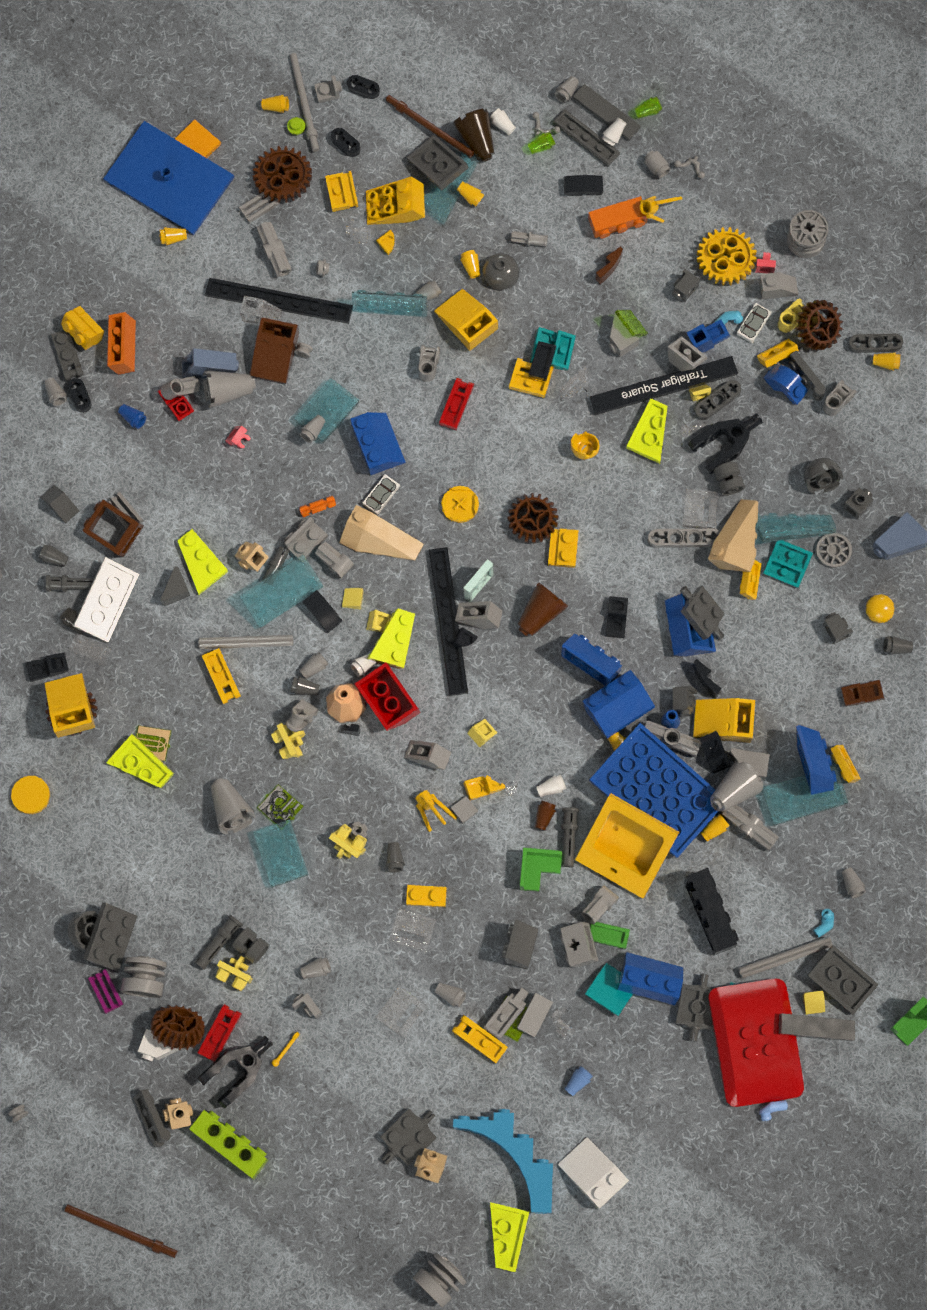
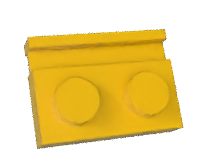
M351 171L344 174L338 173L325 176L332 212L350 209V207L354 206L358 207Z
M554 529L555 532L551 533L548 566L575 568L579 530Z

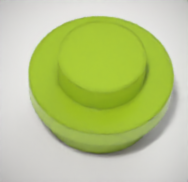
M298 117L290 119L287 124L288 131L293 135L302 134L305 130L304 120Z

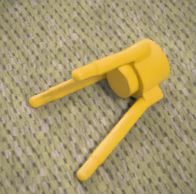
M652 196L645 200H640V211L646 215L647 219L664 223L663 219L653 215L658 211L659 205L682 200V197L655 201L656 196Z
M428 790L416 796L415 800L418 802L416 807L420 811L429 832L432 829L424 809H431L443 825L446 824V821L434 807L435 803L453 819H457V816L441 803L434 794H430Z

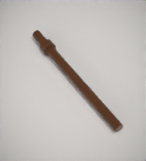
M391 95L386 97V101L396 107L395 109L401 114H406L469 158L474 155V151L414 112L403 101H398Z
M69 1204L65 1208L64 1212L147 1246L153 1252L158 1254L161 1252L173 1258L177 1256L178 1250L164 1245L162 1241L157 1239L156 1241Z

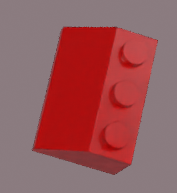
M387 662L355 683V686L386 731L407 723L421 713Z

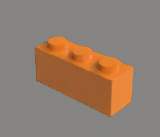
M641 196L590 211L588 213V220L594 237L606 238L614 232L623 233L628 228L644 226L648 219L640 211Z
M126 312L109 315L107 366L118 375L135 372L136 320Z

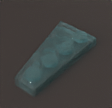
M462 152L459 157L468 164L469 168L442 191L432 183L424 192L425 210L443 225L461 195L456 189L462 181L468 182L478 164L476 158L473 156L469 158Z
M758 513V522L755 526L762 543L836 533V525L831 515L806 514L805 517H799L796 514H788V517L777 516V513H769V516H759Z

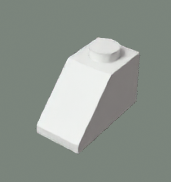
M146 1029L138 1052L143 1054L141 1058L152 1062L153 1059L160 1060L178 1051L177 1048L171 1050L169 1046L164 1047L163 1043L158 1044L157 1039H153V1034L149 1029Z

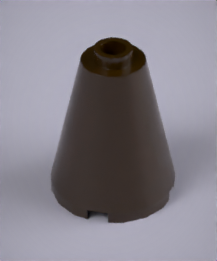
M484 108L474 110L465 114L466 117L462 120L460 117L457 118L453 124L468 147L474 151L477 160H482V162L491 160L495 152L488 110H484Z

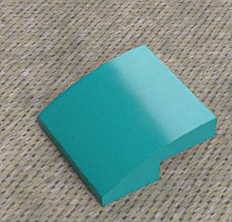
M539 327L536 331L530 363L533 361L538 341L557 345L551 366L554 369L567 371L576 335L560 330L554 332Z
M777 539L763 574L799 588L813 553Z
M606 963L585 995L619 1017L633 994L617 990L621 972Z

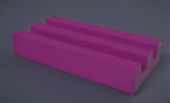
M106 969L88 978L106 1014L124 1005ZM104 975L118 1002L117 1004H114L101 978ZM97 979L111 1006L109 1008H107L101 996V993L95 983V980Z

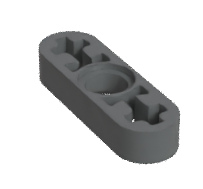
M896 333L857 334L850 338L848 346L854 353L897 352L902 348L903 338ZM865 339L868 340V348H865L866 344H860L859 347L853 344L855 340H858L859 343H865ZM877 339L880 341L881 346L875 348L871 345V341ZM892 339H896V342H899L897 346H893V343H890Z
M730 380L696 405L695 416L700 420L709 419L740 395V383ZM729 386H731L732 388L737 387L736 393L731 391L730 393H728L726 397L725 394L729 391ZM720 396L723 399V403L717 405L713 402V398ZM710 403L711 407L707 409V414H700V408L705 409Z

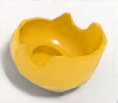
M586 431L579 435L577 433L571 438V450L577 458L586 460L598 454L600 445L595 435Z
M883 594L874 595L866 602L865 611L871 621L885 623L893 617L895 607L893 601L888 596Z

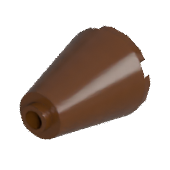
M538 583L518 622L520 626L518 630L526 636L529 634L533 636L566 610L568 605L541 583Z

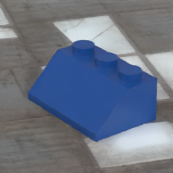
M367 412L350 419L351 427L370 476L406 463L386 413Z
M681 593L664 600L674 655L686 657L716 652L713 632L708 639L703 640L681 613L686 602L683 594Z
M574 633L562 645L561 656L604 686L614 681L622 670L621 662L617 658L604 654L605 651L597 645L594 647L583 635L578 636Z
M631 670L583 700L587 714L607 739L655 708L642 683Z
M801 725L796 726L797 749L810 794L834 790V782H837L834 770L831 771L830 769L832 762L830 755H826L825 752L827 750L825 738L821 739L819 731Z
M626 952L617 990L675 1005L681 993L683 967Z

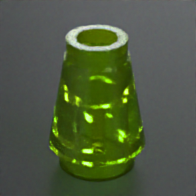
M656 96L654 98L650 97L634 108L639 119L658 114L662 110V106Z
M549 131L547 133L543 132L527 145L531 153L534 154L552 149V146L556 144Z

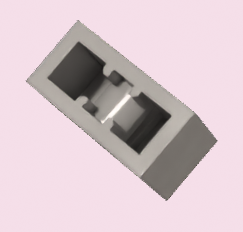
M579 922L560 928L562 933L560 935L561 942L565 945L566 949L565 958L570 967H581L598 961L589 923Z

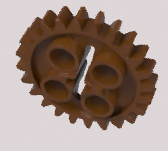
M278 146L277 151L270 148V154L264 151L265 157L259 156V162H255L256 168H253V174H255L253 175V180L256 181L255 187H259V193L264 192V198L270 195L271 201L277 198L278 203H280L281 199H284L285 203H287L288 198L295 201V195L301 198V192H307L306 187H310V181L312 180V168H309L310 162L307 161L306 156L301 157V151L295 153L294 148L288 151L287 146H285L284 150H281L280 146ZM286 162L291 163L290 165H284ZM293 177L298 178L297 180H291ZM281 184V186L275 187L274 185Z

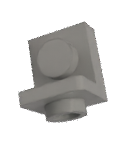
M335 75L331 76V81L314 84L319 103L340 98L339 92L342 91L340 80L336 81Z
M308 993L305 995L300 994L293 1000L294 1003L291 1006L294 1010L306 1004L304 1010L310 1017L314 1015L317 1019L323 1015Z

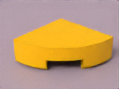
M389 230L376 240L387 255L392 252L395 245L393 232Z

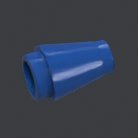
M123 404L118 410V413L121 414L132 428L139 429L146 422L144 412L126 404Z
M669 710L663 714L661 724L664 727L676 729L680 725V717L676 711Z

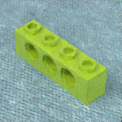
M203 1110L189 1130L254 1180L269 1161L265 1158L267 1153L259 1147L256 1149L252 1148L249 1145L251 1143L249 1139L244 1135L238 1137L233 1132L236 1129L227 1122L224 1125L218 1121L220 1117L210 1110L207 1113ZM211 1127H219L220 1131L217 1136H210L209 1130ZM234 1138L235 1146L230 1149L226 1148V1140ZM245 1150L251 1152V1157L247 1161L241 1160V1153Z

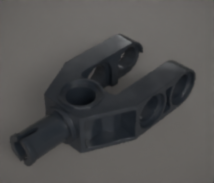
M755 413L744 422L740 421V419L719 421L693 438L688 443V446L693 452H697L696 449L699 447L703 448L722 434L727 436L733 447L723 454H718L717 458L705 467L709 474H713L716 467L731 462L740 456L749 439L750 431L762 424V419ZM738 431L741 435L735 437L732 435V432Z
M265 1035L253 1047L245 1046L223 1053L197 1078L205 1086L213 1076L218 1075L221 1072L220 1070L233 1060L245 1072L217 1100L223 1109L254 1083L262 1063L260 1056L273 1046V1043L268 1041L269 1038ZM245 1055L251 1058V1063L248 1066H245L242 1062Z

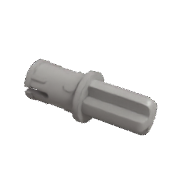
M516 231L511 233V242L528 244V246H547L548 235Z

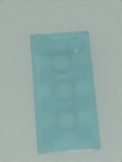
M365 290L352 291L354 312L427 317V296L421 294L405 295L399 292L386 294L383 291L375 293Z
M302 554L239 595L258 627L261 628L324 586Z
M830 767L831 771H835L837 782H834V790L811 795L805 775L763 787L762 793L773 825H779L848 804L837 767Z

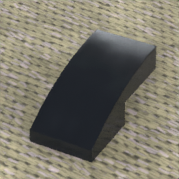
M571 175L563 177L564 195L603 194V176Z
M318 590L302 601L303 605L312 613L327 633L343 622Z
M609 596L605 637L625 638L628 598Z
M65 652L48 655L44 659L26 662L30 682L69 671Z
M696 659L693 667L698 679L705 689L714 698H717L722 688L709 679L711 670Z
M717 731L699 738L713 774L731 766Z

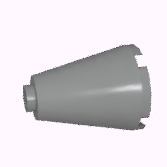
M209 370L203 372V376H206L207 379L203 381L206 401L210 399L211 404L208 405L209 408H214L251 394L253 389L256 388L255 379L251 378L250 374Z
M736 761L710 797L711 806L715 810L723 812L758 795L763 790V781L759 782L757 778L759 776L758 772L748 763Z
M223 778L215 780L211 786V792L220 832L228 834L227 831L233 830L236 833L251 825L252 818L256 817L252 808L229 780Z

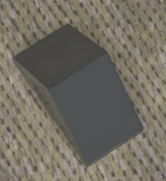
M55 485L40 497L65 524L79 512L69 497Z
M177 566L174 567L160 599L164 606L190 596Z

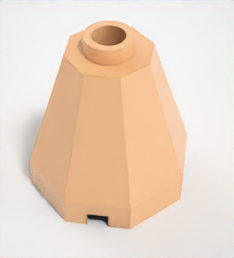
M352 683L335 685L326 696L327 712L339 723L356 722L366 710L364 697Z

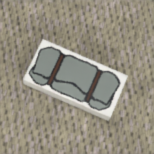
M755 303L736 335L753 344L772 312Z
M385 474L362 502V505L378 515L399 489L400 484Z

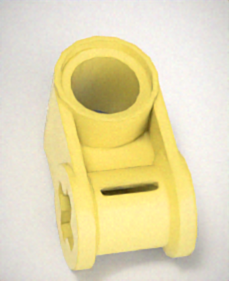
M800 298L781 313L778 321L780 331L788 333L798 326V323L795 322L796 319L800 318L797 313L802 312L801 307L805 306ZM783 320H789L791 323L786 324Z

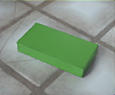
M596 922L594 925L591 924L590 929L594 942L626 949L630 929Z

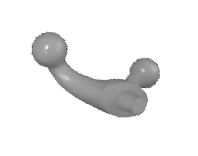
M534 112L532 114V117L536 119L535 136L540 135L543 137L553 132L556 134L560 132L558 126L553 129L542 130L540 128L539 113Z
M697 156L694 159L689 158L682 164L678 160L674 162V166L677 168L694 164L698 177L700 179L705 177V173L700 172V163L697 161Z

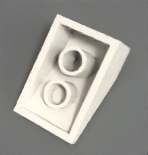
M588 1137L558 1164L598 1210L629 1182L625 1175Z

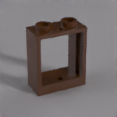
M102 499L94 507L95 512L91 518L89 517L85 521L82 531L117 555L124 557L144 525ZM107 508L131 523L116 547L92 531Z

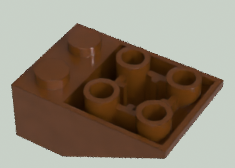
M261 318L250 371L251 377L286 384L299 337L297 324Z

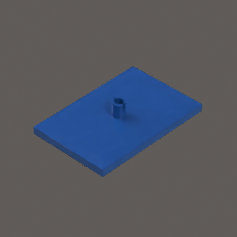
M143 121L103 179L194 235L232 182L234 175L146 121Z
M641 723L638 724L589 779L605 796L608 797L612 793L679 831L669 851L676 859L718 812L711 806L710 800L715 789Z

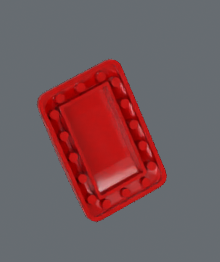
M775 978L712 989L708 995L726 1102L732 1107H740L801 1096L804 1091V1082L796 1036L778 1034L779 1014H792L785 982Z

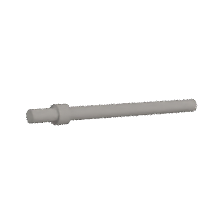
M292 53L289 56L307 127V139L310 140L312 151L317 152L319 151L317 130L313 125L297 54Z

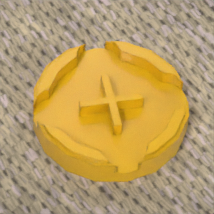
M452 487L442 498V511L446 518L452 522H468L478 512V497L468 487Z
M26 776L14 784L11 799L13 805L20 812L36 814L47 807L50 800V790L43 779L37 776Z

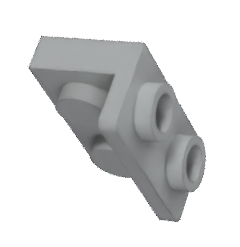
M311 517L308 520L304 519L299 524V529L295 533H290L284 543L285 548L301 563L328 537V534L315 524L314 519Z

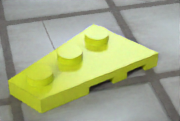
M650 398L626 449L660 464L667 405Z
M193 529L177 540L199 595L228 572L227 568Z
M396 609L386 624L382 635L376 641L375 647L366 659L382 664L387 662L389 666L403 669L415 613Z
M133 734L128 737L106 762L159 788H162L174 775Z
M490 1202L496 1268L516 1273L529 1211Z

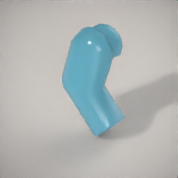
M726 311L716 321L721 319L725 325L728 321L733 320L734 323L739 324L743 321V316L739 311Z
M830 909L822 911L821 925L813 930L818 938L834 927V913Z

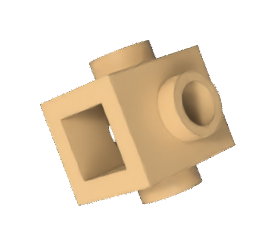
M245 542L235 554V557L239 560L238 564L245 570L249 568L257 572L269 558L262 551L263 548L255 542L253 544Z
M181 1098L169 1100L170 1103L165 1104L166 1109L163 1110L164 1121H168L169 1128L177 1129L191 1126L190 1116H193L191 1104H188L185 1100L182 1101ZM180 1110V1114L176 1116V1111Z
M425 1148L422 1156H417L414 1166L418 1168L415 1176L439 1183L448 1156Z

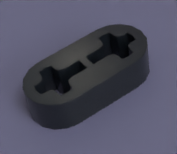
M352 75L347 79L348 90L352 93L368 99H375L380 94L379 85L375 81L359 75ZM355 81H358V85H355V87H352V83H355ZM374 87L375 91L369 93V89Z
M335 128L331 132L332 143L349 157L359 155L361 151L360 143L342 128ZM342 134V138L344 141H342L340 138L336 140V135L340 136ZM347 144H349L352 147L355 145L356 150L354 151L352 149L349 151V146Z
M79 378L71 379L68 382V390L76 409L83 413L89 411L92 402L84 382ZM74 384L79 386L80 393L77 394L76 390L73 389ZM83 397V400L86 402L85 407L79 405L81 404L79 398Z

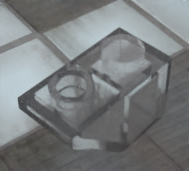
M244 296L240 310L243 322L260 325L262 317L280 321L281 309L263 299Z

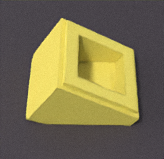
M707 384L690 388L689 393L692 401L708 397L711 394V388Z
M345 588L342 607L361 610L363 588Z
M378 610L371 611L366 630L383 633L392 615Z
M483 719L472 726L467 734L481 747L496 735L497 732L486 719Z
M823 991L809 992L802 995L806 1015L825 1012Z

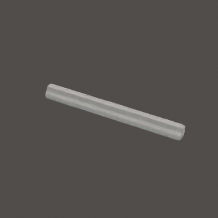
M292 635L199 638L200 649L293 645Z
M827 936L740 967L738 969L741 978H746L830 948L832 941Z

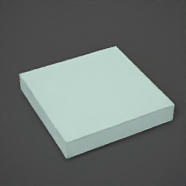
M488 559L463 588L464 599L468 602L475 598L493 576V563Z

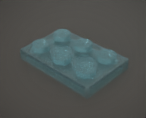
M330 378L294 419L299 425L304 427L316 415L322 416L326 422L317 439L324 443L360 402L359 399Z
M291 820L253 832L272 888L309 875Z

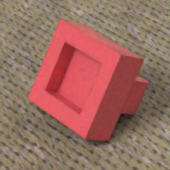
M763 252L762 259H757L755 273H774L776 261L770 260L771 253Z
M235 426L225 442L231 446L236 445L238 448H244L245 446L241 443V439L244 438L249 441L250 437L245 434L247 430L243 426Z

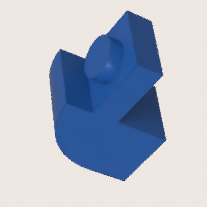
M721 319L707 327L701 324L686 332L692 345L702 353L714 348V345L730 337Z
M774 364L763 377L773 390L783 392L793 404L798 405L808 392L807 388L801 383L802 378L786 366Z

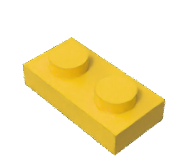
M788 338L757 355V358L762 365L768 368L784 358H789L790 354L799 351L797 344Z
M754 560L751 572H743L740 584V594L750 600H756L762 564L757 560Z
M843 745L832 747L831 751L833 754L831 756L842 770L840 771L842 778L848 783H855L861 778Z
M407 885L406 905L446 907L447 887Z

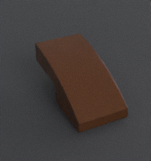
M621 246L606 256V266L596 272L595 279L599 284L603 283L620 263L623 254Z
M880 680L841 687L846 707L885 699Z

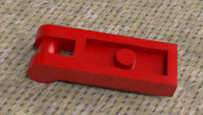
M456 378L439 425L457 431L475 383H466L462 379ZM459 389L465 390V393L459 392Z
M224 1004L202 1043L198 1054L215 1062L219 1058L242 1013L239 1011L234 1012L229 1006ZM226 1016L231 1019L229 1024L223 1021Z

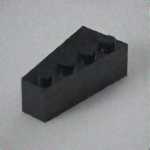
M709 868L686 876L684 885L713 954L717 955L737 946L736 941H739L736 931L731 929L730 916L723 908L722 897L717 892L716 884Z

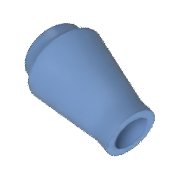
M580 1066L578 1069H575L564 1089L574 1096L591 1082L590 1079L593 1076Z

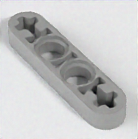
M714 528L655 529L649 533L648 543L654 548L712 547L714 543L712 539L705 538V542H702V533H705V537H711V534H715V537H717L720 531ZM655 534H657L659 538H664L665 534H668L667 543H664L665 539H659L658 543H656L655 540L651 538H654ZM678 534L681 540L678 543H673L670 540V536ZM697 534L700 540L693 543L689 540V536Z

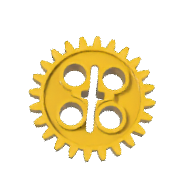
M722 227L721 232L714 229V235L708 233L707 238H702V243H699L698 247L700 250H697V256H699L697 257V263H701L699 264V269H704L703 276L709 274L708 280L715 278V284L721 280L722 286H724L726 281L731 286L733 280L739 284L740 278L746 280V274L751 275V269L755 268L754 263L757 260V257H755L757 250H752L755 244H749L751 238L745 239V232L739 235V229L732 232L731 227H729L728 232H725V229ZM733 243L735 247H729L727 244ZM717 250L719 253L713 254L710 251ZM735 259H741L743 262L737 263ZM723 265L726 269L721 270L718 266Z

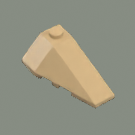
M741 499L715 539L708 560L717 568L751 572L757 550L755 548V539H757L755 526L758 522V501Z
M358 505L355 506L348 518L339 542L356 552L386 555L414 561L424 545L417 539Z

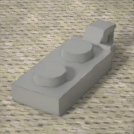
M521 988L516 996L513 993L508 996L485 1025L484 1029L501 1040L524 1010L526 1003L523 1001L529 993Z

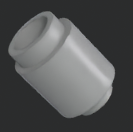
M651 151L645 156V165L659 179L663 178L671 170L669 163L659 151Z

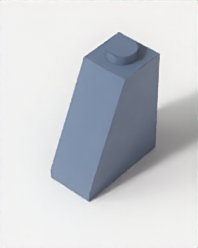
M193 348L182 361V379L195 376V378H206V376H203V372L208 370L235 373L239 367L236 353Z
M906 512L874 542L872 546L874 548L873 551L879 558L883 557L885 560L925 548L927 547V531Z

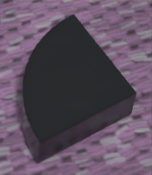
M461 627L453 645L467 647L475 642L478 636Z
M344 724L340 733L359 736L361 729L356 724H351L350 726Z

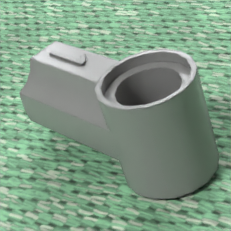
M195 376L173 379L162 385L161 394L165 399L171 400L175 397L199 392L200 383Z
M327 542L322 543L315 552V555L329 566L331 572L337 573V577L340 579L354 566L353 562L346 555L337 552Z
M604 885L581 915L584 917V920L594 925L606 911L612 908L611 906L614 903L616 904L619 897Z

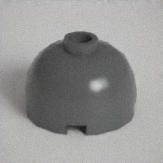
M504 253L490 256L485 261L482 269L486 285L498 291L513 287L519 277L518 264L515 259Z
M829 458L813 460L804 472L805 484L808 491L812 494L824 489L823 493L833 491L840 485V479L843 480L840 467Z
M81 912L75 915L69 922L67 929L68 938L76 948L86 951L98 917L97 912Z

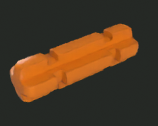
M333 496L326 497V500L321 499L309 503V506H301L299 510L301 516L306 517L310 515L309 513L315 514L326 510V507L332 508L336 506V501Z

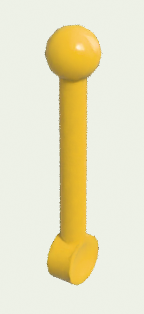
M299 1032L293 1035L279 1056L272 1060L274 1067L279 1065L281 1058L299 1037Z

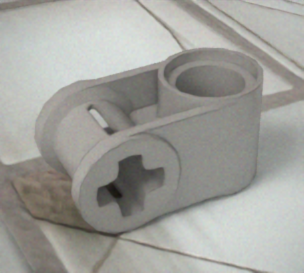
M421 345L419 377L424 382H430L435 378L440 347L430 348ZM430 369L431 372L424 373L423 370Z
M843 380L835 386L823 405L824 412L829 416L838 414L857 393L856 390H852L845 385ZM829 403H834L837 407H831Z
M301 699L293 707L292 715L286 721L287 728L294 732L301 731L313 721L312 717L317 715L319 709Z

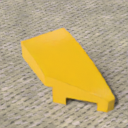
M488 775L486 777L481 776L466 780L463 783L470 801L506 788L504 784H499Z

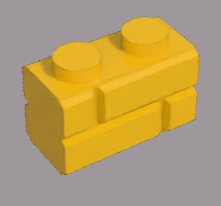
M81 306L65 313L61 322L63 330L69 332L76 344L81 345L85 350L98 344L105 332Z

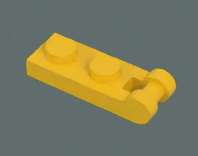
M220 648L202 655L222 703L226 704L228 700L234 697L235 699L241 697ZM230 686L231 691L224 693L223 689Z
M463 1015L460 1018L461 1022L452 1029V1032L497 1064L508 1047ZM467 1026L471 1028L468 1035L463 1032Z

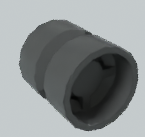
M737 462L724 463L714 469V474L717 481L720 482L719 488L723 496L739 493L745 489L742 477L738 476L740 470Z
M247 927L237 937L232 948L240 954L245 953V958L252 964H256L266 953L270 944L262 938H257V934ZM252 941L253 943L247 949V945Z

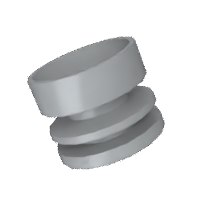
M804 210L797 213L791 220L787 234V245L790 251L802 258H811L818 255L823 250L828 234V223L825 217L813 210Z
M146 956L125 958V964L133 967H125L124 972L131 974L132 977L122 979L121 992L132 996L161 998L164 984L156 981V978L165 977V972L159 970L166 969L167 963Z
M436 1252L433 1257L439 1263L435 1265L430 1260L427 1262L432 1271L429 1273L421 1268L412 1278L443 1308L452 1299L447 1289L450 1287L458 1292L459 1288L454 1282L457 1280L462 1286L467 1282L453 1263Z

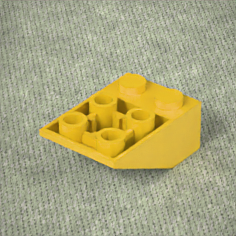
M411 176L367 190V225L407 223L425 218L424 184Z
M461 289L434 310L437 316L469 351L498 329V320L464 289Z
M82 673L45 683L52 726L58 738L95 728Z
M740 698L696 700L693 738H701L717 731L721 740L751 743L753 738L755 700Z

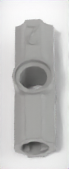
M271 222L261 223L257 227V231L262 240L263 249L267 253L268 260L271 261L277 277L288 275L292 270L286 258V252L281 239H278Z
M647 721L645 727L669 749H675L694 757L697 756L701 746L699 739L680 733L675 728H667ZM669 735H674L677 738V741L673 743L669 742L667 740V737Z
M738 805L722 813L724 818L738 827L737 829L740 833L744 832L748 839L755 840L768 851L779 838L770 829L765 827L758 817L752 813L748 814Z

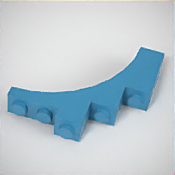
M498 1109V1112H494V1120L484 1116H479L478 1120H470V1116H458V1119H453V1129L482 1135L498 1144L511 1156L526 1181L530 1195L531 1213H552L553 1163H549V1160L537 1159V1163H533V1138H529L528 1134H517V1138L513 1137L514 1113H510L509 1109Z

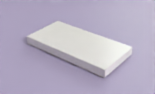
M105 557L73 626L104 642H109L139 574Z

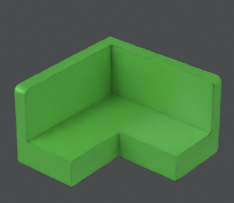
M523 848L520 890L539 892L541 873L561 874L562 851Z
M923 996L890 1029L907 1046L927 1028V999Z

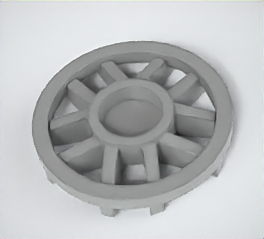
M829 533L818 541L816 554L822 564L837 568L849 561L852 555V546L845 536L838 533ZM833 536L834 542L831 543L829 537ZM837 537L843 539V541L837 543ZM827 539L828 545L823 544L822 541ZM846 543L848 547L842 548L841 545ZM821 546L827 549L826 551L819 550V547ZM849 550L848 556L843 551ZM820 554H827L824 560ZM842 555L846 560L842 562L839 556ZM828 557L832 558L831 563L826 562ZM834 559H836L839 562V564H833Z

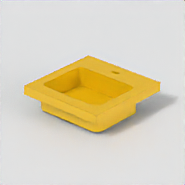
M610 793L575 860L643 899L675 842L679 831Z

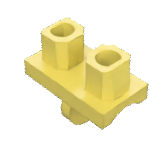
M283 723L277 725L278 729L271 736L275 743L279 744L284 741L286 745L279 750L282 759L302 756L303 754L299 746L304 744L301 738L306 735L305 732L291 731Z
M346 824L333 832L329 839L336 843L334 848L339 851L337 854L339 859L343 855L349 859L352 855L358 858L366 851L364 847L367 839L357 835L353 841L348 837L352 829Z
M240 956L238 960L233 957L230 959L229 963L235 965V967L221 960L217 964L219 969L215 978L226 983L229 975H234L236 978L232 987L239 991H242L247 983L250 984L253 979L251 976L240 971V969L247 971L249 968L248 965L244 964L245 957Z

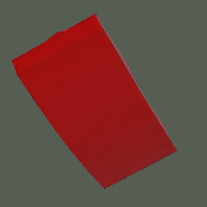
M161 390L158 391V394L178 421L194 412L185 396L167 400L162 396Z

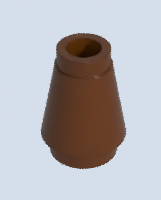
M541 800L540 805L537 807L536 828L546 831L556 812V805Z

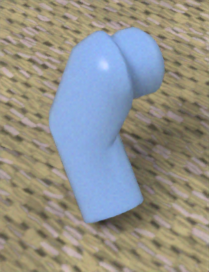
M786 1100L770 1102L760 1109L759 1115H761V1120H771L772 1112L787 1110L788 1104Z

